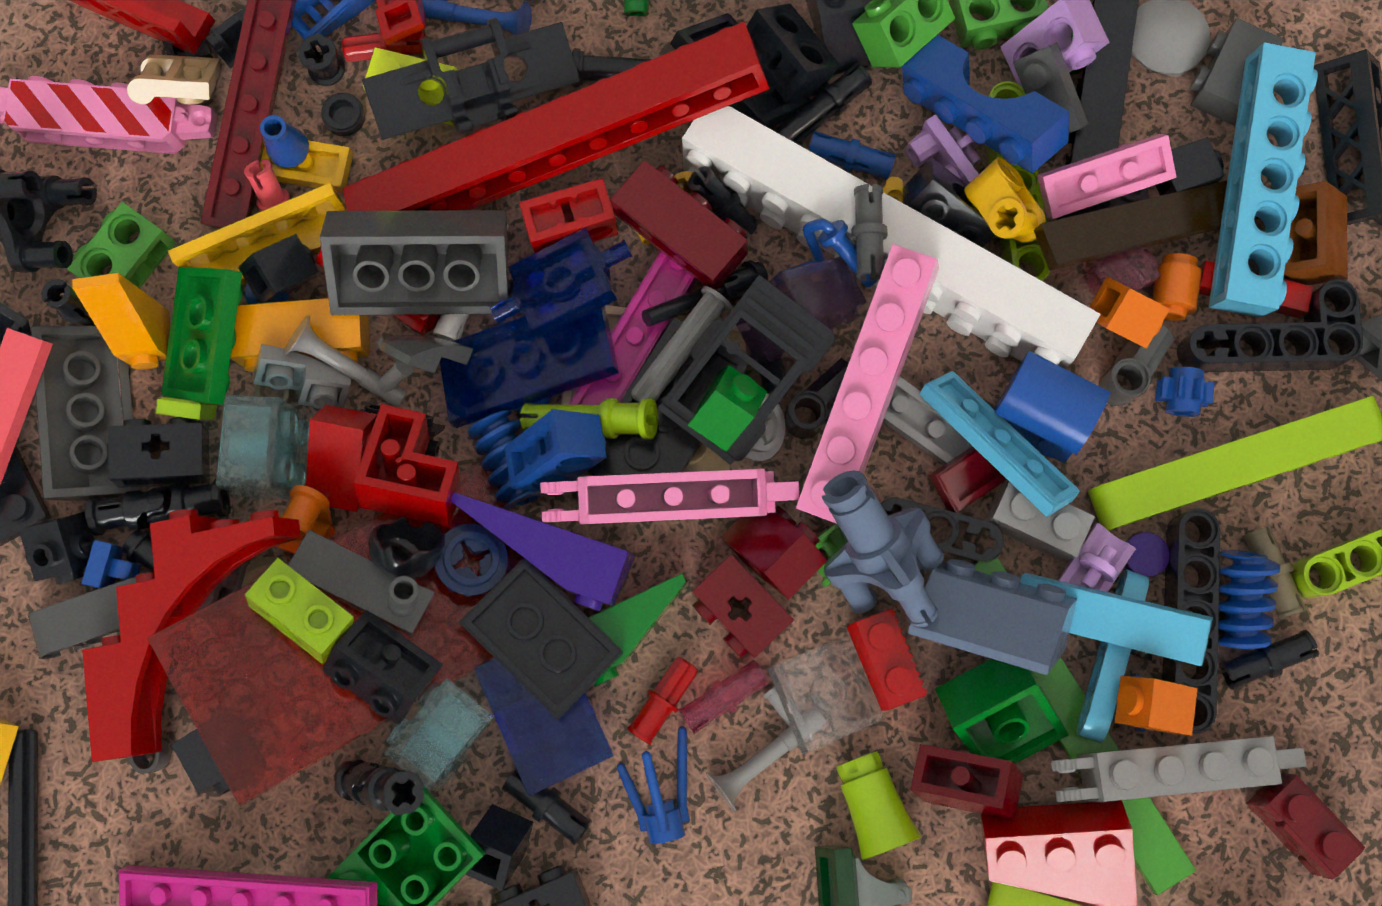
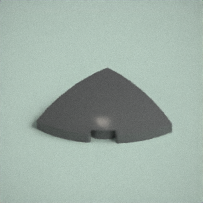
M418 335L380 338L377 345L381 351L407 365L435 373L441 357L467 365L473 351L472 348L460 343Z

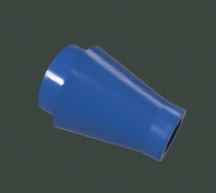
M278 115L265 117L260 124V132L264 138L269 159L281 167H295L301 164L309 150V142L306 135L301 130L285 122Z

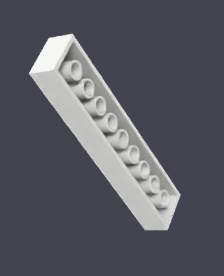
M730 106L693 120L682 137L683 168L685 171H695L705 181L706 178L700 173L698 168L710 167L725 187H730L738 193L740 203L744 207L747 205L761 213V220L770 227L780 230L784 226L798 234L797 240L807 248L809 246L803 234V227L807 222L820 218L826 219L831 223L843 220L848 226L845 234L856 246V241L852 240L851 229L856 225L854 188L868 183ZM869 185V192H872L871 185ZM883 192L882 216L883 224L887 226L888 237L883 240L884 266L892 244L938 260L939 271L923 313L931 314L934 311L948 319L946 323L952 330L965 336L973 333L986 341L985 347L989 351L1001 357H1008L1010 354L1022 361L1028 351L1064 369L1075 360L1097 322L1100 313ZM823 230L814 232L817 240ZM818 240L821 248L835 255L834 261L838 265L852 271L832 246L824 247Z

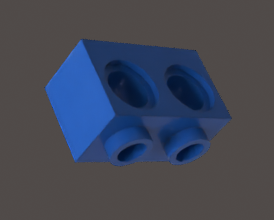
M552 409L505 446L511 489L541 491L540 483L574 481L607 457L605 450L606 441L602 433L600 416Z

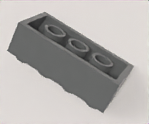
M506 210L327 211L320 234V242L331 315L509 314Z

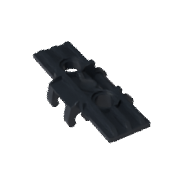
M493 18L487 20L488 25L433 41L429 37L420 39L425 61L362 79L382 140L453 120L459 134L473 131V127L499 119L508 120L519 114L516 105H513L515 101L580 82L563 23H555L504 38L498 19ZM491 43L494 58L458 71H441L437 58ZM515 56L523 61L526 68L523 79L519 81H510L503 66L505 58ZM432 80L441 85L444 96L439 104L430 106L420 100L418 88L424 81Z

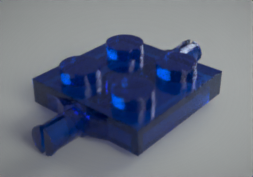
M584 228L509 266L508 268L513 279V296L494 306H490L491 313L496 322L500 324L502 321L522 312L527 318L531 331L537 339H540L618 300L610 282L609 268L633 257L625 239L600 251L594 244L588 230Z

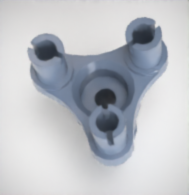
M846 471L835 476L824 486L823 491L826 495L822 496V500L829 507L830 513L846 537L847 542L825 563L824 573L834 587L840 588L854 613H865L876 605V598L878 597L868 584L870 583L884 589L892 599L899 601L911 625L919 628L927 626L928 624L920 611L924 610L931 622H933L938 616V609L923 587L924 578L920 570L923 568L924 571H929L936 568L942 563L944 554L929 532L931 524L922 509L915 507L888 516L873 489L866 484L868 483L866 477L860 471Z

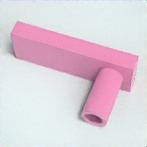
M1158 134L1131 144H1120L1116 149L1037 175L1046 217L1051 219L1177 178L1169 136L1166 134Z

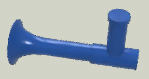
M422 0L425 17L429 19L485 26L488 25L487 20L497 18L501 29L513 35L527 32L531 26V7L527 1L523 2L516 11L498 12L460 6L456 3L447 2L448 0Z

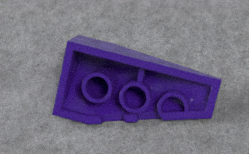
M453 492L451 502L565 590L577 593L575 603L598 611L601 610L603 603L615 605L632 567L635 555L617 547Z

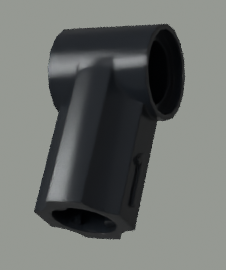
M840 358L807 389L794 395L784 417L785 427L791 435L800 439L811 438L827 423L849 362ZM800 407L809 408L815 413L817 421L809 424L803 423L796 417L795 410Z

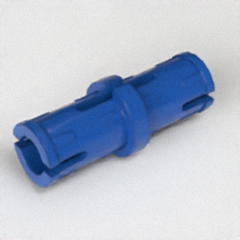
M816 130L809 146L810 152L830 163L842 166L846 172L851 173V170H856L883 178L884 180L889 178L896 157L894 153L860 144L861 140L852 138L851 141Z

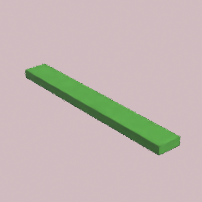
M998 557L991 562H978L975 564L974 569L975 571L990 575L995 571L1007 572ZM1061 657L1048 675L1033 671L1069 736L1058 741L1069 759H1076L1080 754L1120 751L1109 732L1101 743L1077 735V724L1085 694ZM1077 769L1076 771L1081 778L1080 769ZM1150 797L1122 800L1133 831L1134 862L1153 894H1161L1196 872V869Z

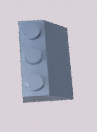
M949 559L947 563L943 562L931 571L924 589L931 601L936 605L938 616L931 622L926 612L921 610L920 612L928 625L919 628L914 627L910 623L908 634L1048 675L1065 651L1077 598L1066 596L1064 589L1054 585L1038 584L1037 587L1019 583L1020 578L1007 572L995 571L990 575L975 571V565L958 559Z

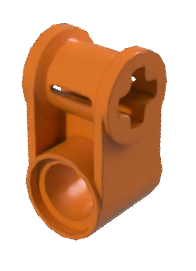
M304 485L293 486L289 493L290 502L282 517L299 519L301 538L277 545V547L295 554L308 530L328 539L330 535H335V526L332 523L330 503L322 493Z

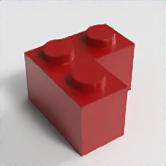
M381 404L353 483L360 508L401 517L405 516L406 518L424 522L431 521L434 524L449 527L455 504L450 500L453 492L459 494L461 489L459 466L457 461L425 455L429 443L426 413Z

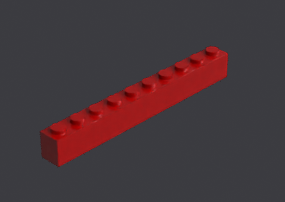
M745 21L732 27L723 28L717 33L691 44L680 46L676 50L650 61L639 63L635 67L619 74L598 80L594 84L578 91L562 95L537 108L521 112L515 117L496 125L480 129L476 133L455 142L441 145L433 151L414 159L403 161L397 166L373 176L364 177L360 181L343 188L347 211L472 210L769 90L770 88Z

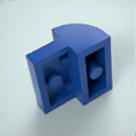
M1028 351L993 409L996 411L995 414L1003 417L1035 449L1047 457L1065 463L1072 453L1077 455L1087 441L1107 404L1111 392Z

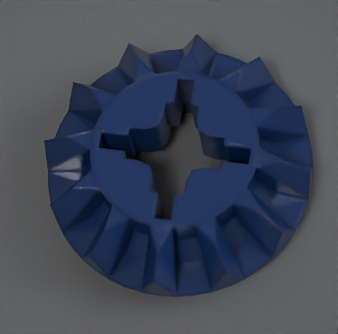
M464 524L449 530L444 535L445 546L439 560L435 564L437 578L447 586L450 592H457L466 597L487 594L503 579L508 565L506 547L501 539L484 526ZM462 545L473 556L488 553L478 563L479 577L469 567L454 569L463 560Z

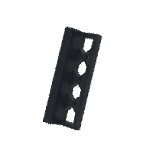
M1365 49L1314 65V69L1318 73L1316 88L1327 182L1345 195L1350 192L1354 185L1366 192L1367 208L1347 213V225L1372 219L1379 225H1382V74L1380 62ZM1351 68L1352 80L1339 95L1330 90L1328 74ZM1353 93L1355 103L1349 100ZM1330 97L1336 100L1332 106ZM1344 105L1355 110L1357 118L1345 135L1336 131L1333 120ZM1357 134H1359V143L1354 141ZM1335 137L1341 139L1337 146ZM1349 145L1361 151L1362 159L1350 176L1339 170L1338 159ZM1362 175L1364 176V184L1358 181ZM1340 177L1346 180L1342 186Z

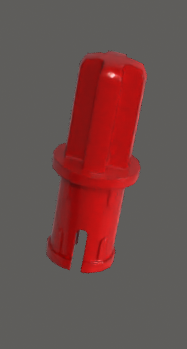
M425 29L389 45L383 40L381 30L380 33L348 36L342 39V51L348 62L371 60L375 47L405 55L423 53L420 41H410L423 39L426 37Z
M675 658L654 691L648 690L647 693L650 697L631 725L626 729L645 743L651 745L652 740L672 711L677 713L679 710L676 705L698 674V669L684 658Z

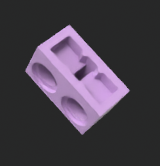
M1058 0L1000 46L1017 84L1022 87L1013 61L1058 42L1068 71L1071 72L1092 63L1097 57L1095 53L1110 43L1090 0ZM1073 31V39L1071 42V33Z

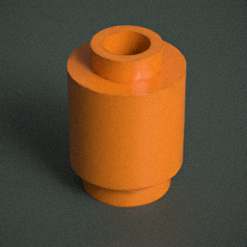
M1183 253L1167 254L1162 257V264H1159L1156 268L1152 300L1170 309L1165 320L1182 321L1186 319L1187 315L1194 314L1197 311L1202 270L1198 267L1199 260L1195 256Z

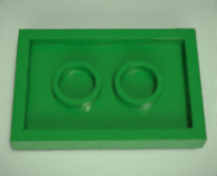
M179 267L161 390L162 396L224 405L225 393L230 385V375L228 372L231 350L236 342L235 322L237 307L242 299V272L228 269Z

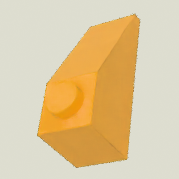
M119 273L72 279L73 290L115 357L131 365V368L138 370L157 368L159 361L166 360L170 333L169 310Z

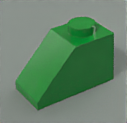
M728 365L721 369L713 379L688 426L726 452L755 418L767 391L757 385L751 377L740 373Z

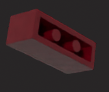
M644 160L610 198L614 215L704 286L717 291L748 255V241L745 238V231L733 220L726 218L723 221L712 213V207L709 202L698 193L692 192L689 195L677 185L679 182L676 177L665 167L659 165L657 168H654Z

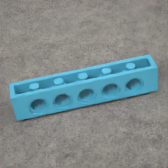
M1264 42L1245 59L1208 308L1260 318L1278 310L1285 299L1287 283L1283 280L1285 264L1290 259L1293 250V240L1289 238L1291 221L1295 218L1299 208V197L1295 195L1297 180L1305 166V154L1301 153L1303 138L1309 130L1312 119L1311 112L1307 111L1309 96L1315 88L1318 77L1317 70L1314 69L1316 52ZM1273 92L1278 93L1282 97L1284 104L1279 103L1275 99ZM1267 133L1275 137L1278 147L1270 143ZM1261 174L1270 180L1271 189L1262 183ZM1255 216L1264 222L1265 232L1257 228L1254 221ZM1248 258L1257 263L1259 275L1254 274L1250 270Z

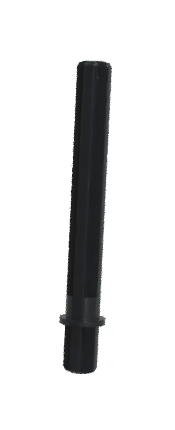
M33 729L17 731L9 756L8 906H38V732Z

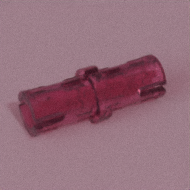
M753 659L720 682L717 679L710 684L711 689L694 701L681 707L678 711L695 735L706 727L707 724L726 712L730 715L738 710V704L770 683L760 666Z

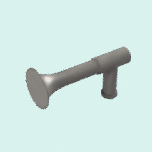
M308 315L304 318L287 343L284 355L292 351L308 353L358 382V385L392 406L397 407L401 403L406 391L397 385L405 377L413 373V366L396 360L394 365L381 376L326 344L312 330L309 323L310 316Z
M779 683L763 696L769 700L788 727L778 734L776 739L733 771L723 775H711L706 772L713 786L734 812H736V798L748 782L786 752L792 751L825 725L824 719L815 708L801 716L782 691Z

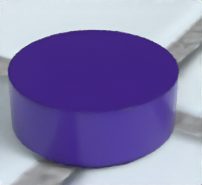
M1142 532L1131 536L1125 541L1136 548L1124 566L1127 570L1152 577L1160 574L1167 567L1170 552L1166 542L1160 536L1150 532Z

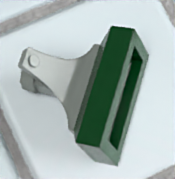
M836 845L815 846L819 906H893L912 902V888L907 886V882L904 879L892 878L890 881L884 882L875 878L867 872L860 858L854 856L852 848Z

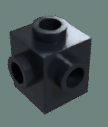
M85 511L19 530L25 549L26 561L30 566L34 581L54 577L57 585L84 576L82 569L87 566L95 540L88 529Z

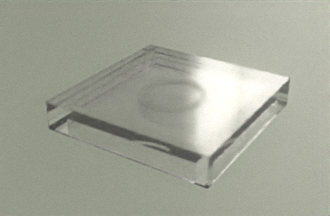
M850 635L767 668L802 754L814 751L885 720Z

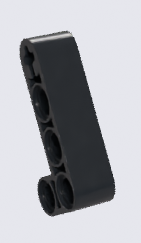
M1335 279L1328 281L1312 292L1309 311L1303 315L1304 322L1207 324L1200 326L1181 340L1177 348L1178 360L1183 367L1199 368L1204 370V372L1297 371L1337 368L1359 355L1363 348L1362 322L1357 290L1345 280ZM1324 297L1332 301L1335 312L1325 305ZM1328 339L1333 340L1338 345L1339 354L1331 350ZM1240 340L1250 345L1253 352L1252 356L1243 353L1239 345ZM1284 340H1288L1294 345L1296 355L1290 354L1285 349ZM1198 342H1200L1201 348H1197ZM1205 349H1215L1206 356Z

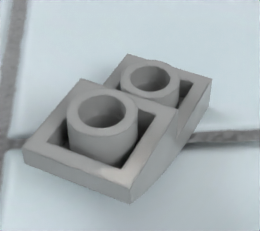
M261 344L254 369L253 384L269 386L279 390H298L297 405L312 406L317 409H321L326 404L343 407L351 385V378L312 357L295 351L284 355L285 349Z

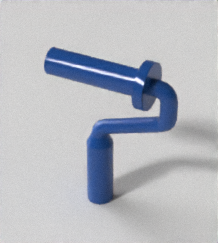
M822 218L807 222L803 227V234L814 260L779 271L777 274L779 285L787 287L816 278L826 269V259L818 240L824 247L832 246L856 275V246L845 234L848 229L847 224L843 220L831 223ZM823 230L817 240L814 232ZM866 274V281L860 280L865 287H871L878 281H870V274Z

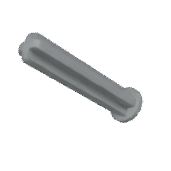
M704 286L701 289L703 297L632 389L631 395L636 402L640 403L644 398H652L656 402L689 358L692 348L711 323L718 319L723 311L730 312L732 309L731 303L719 292L708 286Z

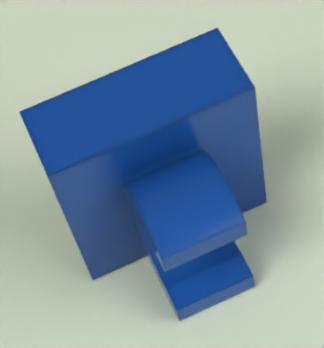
M94 540L81 584L103 588L115 584L116 578L126 580L139 575L141 565L121 560L124 553L121 546Z

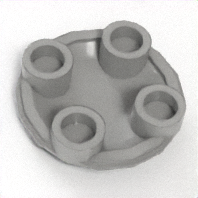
M1150 0L1138 8L1131 56H1134L1148 70L1170 77H1179L1186 71L1195 68L1206 56L1210 44L1209 25L1203 14L1191 3L1184 0Z

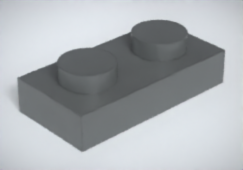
M1058 42L1013 61L1025 94L1035 91L1069 111V133L1089 124Z

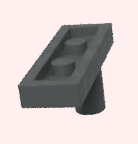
M308 530L288 564L289 567L324 594L362 613L368 610L390 627L411 637L434 597V592L418 585L411 577H392L382 572L372 561L311 530Z

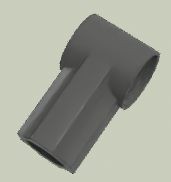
M1162 325L1147 349L1127 339L1111 367L1099 381L1100 387L1111 392L1107 401L1108 404L1125 406L1148 389L1151 376L1175 339L1169 332V328ZM1117 375H1122L1129 380L1131 390L1123 389L1119 385Z

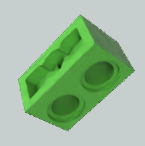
M872 0L865 6L866 12L852 24L872 67H901L955 19L948 0Z
M949 0L950 7L955 16L953 22L960 47L974 46L976 50L987 49L1001 39L1013 37L1048 9L1046 0ZM1012 5H1020L1026 9V12L1017 11ZM973 13L981 14V15H983L987 20H984V21L977 20V19H975L974 17H972L971 14H973Z
M121 202L116 210L111 211L105 216L101 223V228L90 242L78 249L74 256V261L67 270L78 278L101 275L103 269L112 264L109 274L119 273L138 288H141L166 257L168 250H171L176 242L163 230ZM140 231L138 238L128 244L129 237L134 232Z

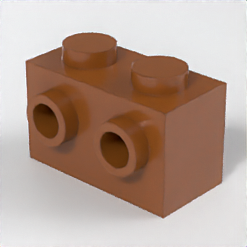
M1326 180L1297 186L1295 195L1299 197V208L1295 218L1291 221L1289 238L1293 240V250L1290 259L1285 264L1284 274L1304 285L1326 283L1335 279H1348L1347 196Z

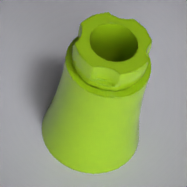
M878 751L836 767L842 783H844L840 787L851 814L862 860L895 849L922 837L894 786L888 768L883 769Z

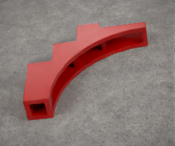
M184 509L169 512V520L150 523L154 572L136 575V583L116 587L120 635L102 638V646L82 650L92 762L162 752L161 715L166 682L178 644L189 626L193 615L214 588L241 564L271 547L301 538L299 519L283 518L279 516L278 510H266L251 513L250 521L239 523V519L218 520V518L198 516V510Z

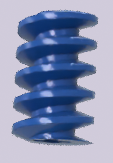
M504 410L477 421L468 429L469 437L473 440H479L474 447L476 453L486 456L481 462L484 471L493 472L488 478L490 486L501 487L494 497L498 503H508L503 508L505 510L523 506L545 494L541 493V491L511 489L505 446L518 437L515 432L521 428L520 419L509 420L508 416L511 415V410Z
M1220 550V555L1233 560V563L1229 566L1220 567L1219 570L1220 574L1231 578L1230 583L1219 585V592L1229 596L1228 601L1219 602V611L1227 615L1226 619L1218 620V629L1224 631V636L1218 637V644L1237 649H1258L1271 645V636L1261 630L1273 627L1274 619L1263 612L1275 609L1276 601L1264 594L1277 591L1278 583L1266 576L1279 573L1280 565L1268 559L1267 555L1241 550Z

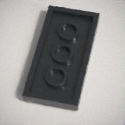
M675 317L673 318L620 403H638L632 398V389L681 326L682 321ZM720 345L678 401L695 413L713 379L721 369L730 365L740 373L745 374L750 365L736 354H729L726 351V347ZM691 355L656 400L657 408L694 361ZM658 410V428L653 439H643L639 434H620L615 439H607L605 437L607 457L589 469L587 473L592 476L684 472L702 443Z

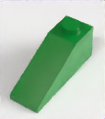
M682 573L589 617L623 651L622 656L596 681L595 687L619 676L616 668L627 662L685 588L686 580Z

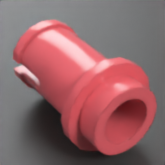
M262 159L261 162L264 170H262L259 160L250 163L244 169V174L258 198L256 205L260 211L290 200L288 191L281 188L272 169V164L266 159Z

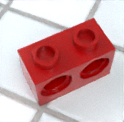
M603 178L519 202L530 243L537 259L618 235L615 216Z

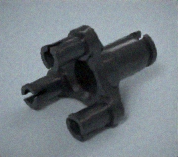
M0 168V241L6 250L7 261L14 271L32 273L37 272L40 268H68L71 265L73 250L69 243L66 241L42 242L50 218L57 210L65 205L88 206L96 201V188H82V186H92L94 184L90 178L62 179L55 175L39 176L32 170L6 172Z

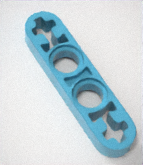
M1126 569L1119 579L1115 594L1145 601L1149 577ZM1103 641L1100 642L1077 724V735L1099 743L1106 737L1117 704L1120 676L1125 674L1131 653L1130 648Z

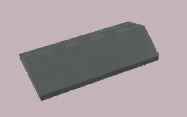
M96 326L31 327L32 337L53 344L35 391L43 500L87 501L92 496H99L103 499L122 496L128 491L139 490V487L119 488L108 479L109 426H123L122 416L123 421L133 419L128 364L119 358L117 364V357L113 355Z

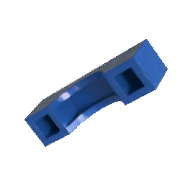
M938 34L902 66L904 95L911 102L921 104L937 114L943 122L953 124L969 134L975 142L985 144L1001 154L1007 162L1013 165L1017 164L1031 174L1068 143V110L1035 91L1020 97L1007 99L992 98L976 92L969 86V52Z

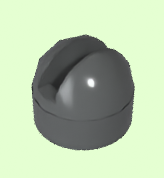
M162 738V752L155 753V758L150 763L147 759L154 753L129 757L130 765L136 772L141 774L157 772L166 767L171 760V747Z

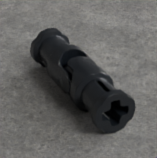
M218 478L212 484L189 487L186 483L153 488L145 492L141 490L128 491L123 497L109 499L92 496L85 504V518L88 529L94 536L103 535L110 529L129 527V529L134 531L149 528L150 523L169 520V512L176 510L196 509L198 510V516L217 514L218 517L224 518L228 517L231 513L229 487L225 479Z
M356 759L343 762L334 774V788L340 797L348 801H355L362 805L374 807L381 811H389L395 815L413 813L420 806L424 798L422 780L417 774L408 770L401 771L395 767Z

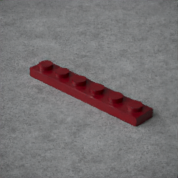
M247 0L200 221L204 226L221 229L251 216L255 192L244 174V169L256 160H259V163L261 161L265 142L260 132V124L265 117L273 113L296 0Z

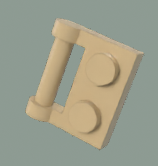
M149 55L141 64V74L133 77L128 84V96L138 104H147L154 97L177 98V101L183 104H200L204 102V99L210 100L220 78V58Z

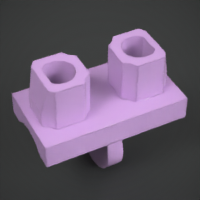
M936 114L925 120L921 133L908 143L905 150L906 155L914 166L919 168L933 157L967 185L979 174L974 166L982 160L975 151L979 143L975 142L969 134L964 136L962 131L956 126L948 132Z
M1096 523L1087 534L1078 557L1070 560L1058 581L1108 592L1136 548L1114 536L1101 524Z

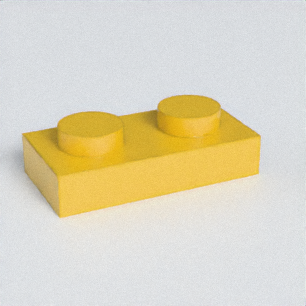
M308 140L309 150L305 160L295 167H281L269 159L264 145L260 166L264 170L261 163L262 159L269 160L278 182L319 188L331 183L336 192L343 193V188L347 185L353 158V152L350 147Z

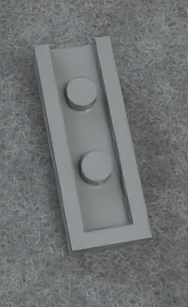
M899 376L883 423L943 465L972 447L960 433L919 395L920 390Z

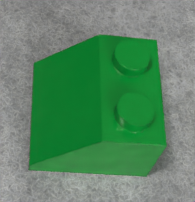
M989 659L935 688L953 730L971 754L1012 761L1015 764L1069 736L1031 670Z

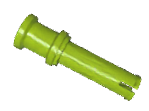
M607 398L600 405L525 403L520 413L537 417L520 418L521 427L524 431L552 409L599 415L602 433L607 439H615L620 434H639L643 439H653L658 428V409L655 400L652 398H644L640 403H620L617 398Z

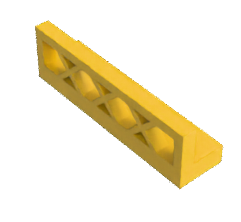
M328 183L168 250L172 263L178 268H214L240 272L238 267L251 254L297 234L301 243L306 245L314 255L319 253L321 249L320 234L327 211L347 210L339 194L331 183ZM243 275L241 279V285L247 283Z

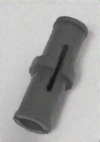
M869 184L854 188L856 225L851 229L852 240L856 241V278L864 281L867 279L866 274H870V281L880 280L884 269L883 240L888 237L887 226L883 224L882 216L883 187L873 184L872 192H869Z

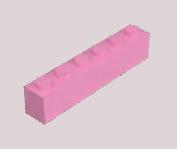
M892 244L796 509L836 523L829 511V507L822 500V496L826 495L823 491L824 486L835 476L846 471L855 470L864 474L939 271V264L936 258Z

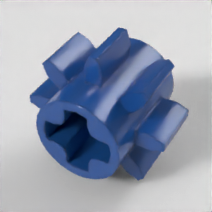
M1172 367L1169 370V377L1163 376L1161 380H1157L1155 401L1166 402L1165 413L1196 417L1200 415L1201 407H1208V404H1213L1215 383L1205 382L1204 370Z

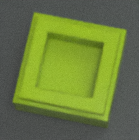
M161 397V399L157 400L156 414L197 420H214L217 405L174 397Z

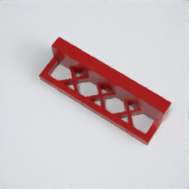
M69 0L97 14L162 42H168L174 47L194 55L215 23V20L208 12L180 0Z

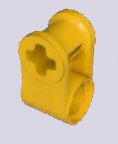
M1001 157L993 160L964 188L969 201L978 209L991 231L998 237L1004 239L1013 238L1023 243L1032 242L1037 239L1033 230L1040 224L1046 223V216L1026 188L1021 175L1009 162Z

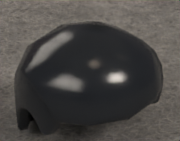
M402 516L390 524H379L371 530L368 538L370 559L377 568L392 577L408 576L412 579H418L428 573L439 560L445 546V537L443 532L431 521H426L419 528H415L408 524L405 516Z

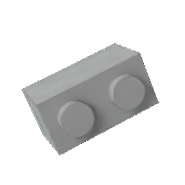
M1007 480L1001 485L985 521L995 524L1003 534L1058 560L1067 562L1078 557L1095 516L1068 504L1046 517Z

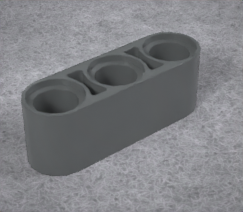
M135 577L30 613L28 618L39 659L61 656L60 651L74 647L76 651L102 642L104 636L117 632V635H120L116 587L136 583Z

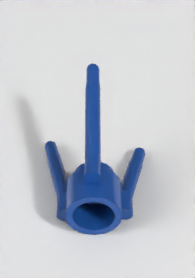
M681 726L678 729L676 807H674L673 799L662 800L650 752L645 751L642 753L645 775L652 803L646 805L647 812L623 763L617 765V771L637 814L640 831H647L650 844L670 842L684 837L683 823L690 821L687 808V729Z

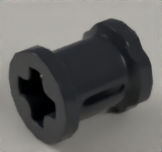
M321 34L311 35L303 40L302 45L298 49V57L302 65L308 68L311 79L322 86H331L339 82L345 73V63L342 57L337 54L333 41ZM316 45H318L321 48V52H318V50L315 47ZM324 71H327L328 74H329V77H326L323 72H324Z

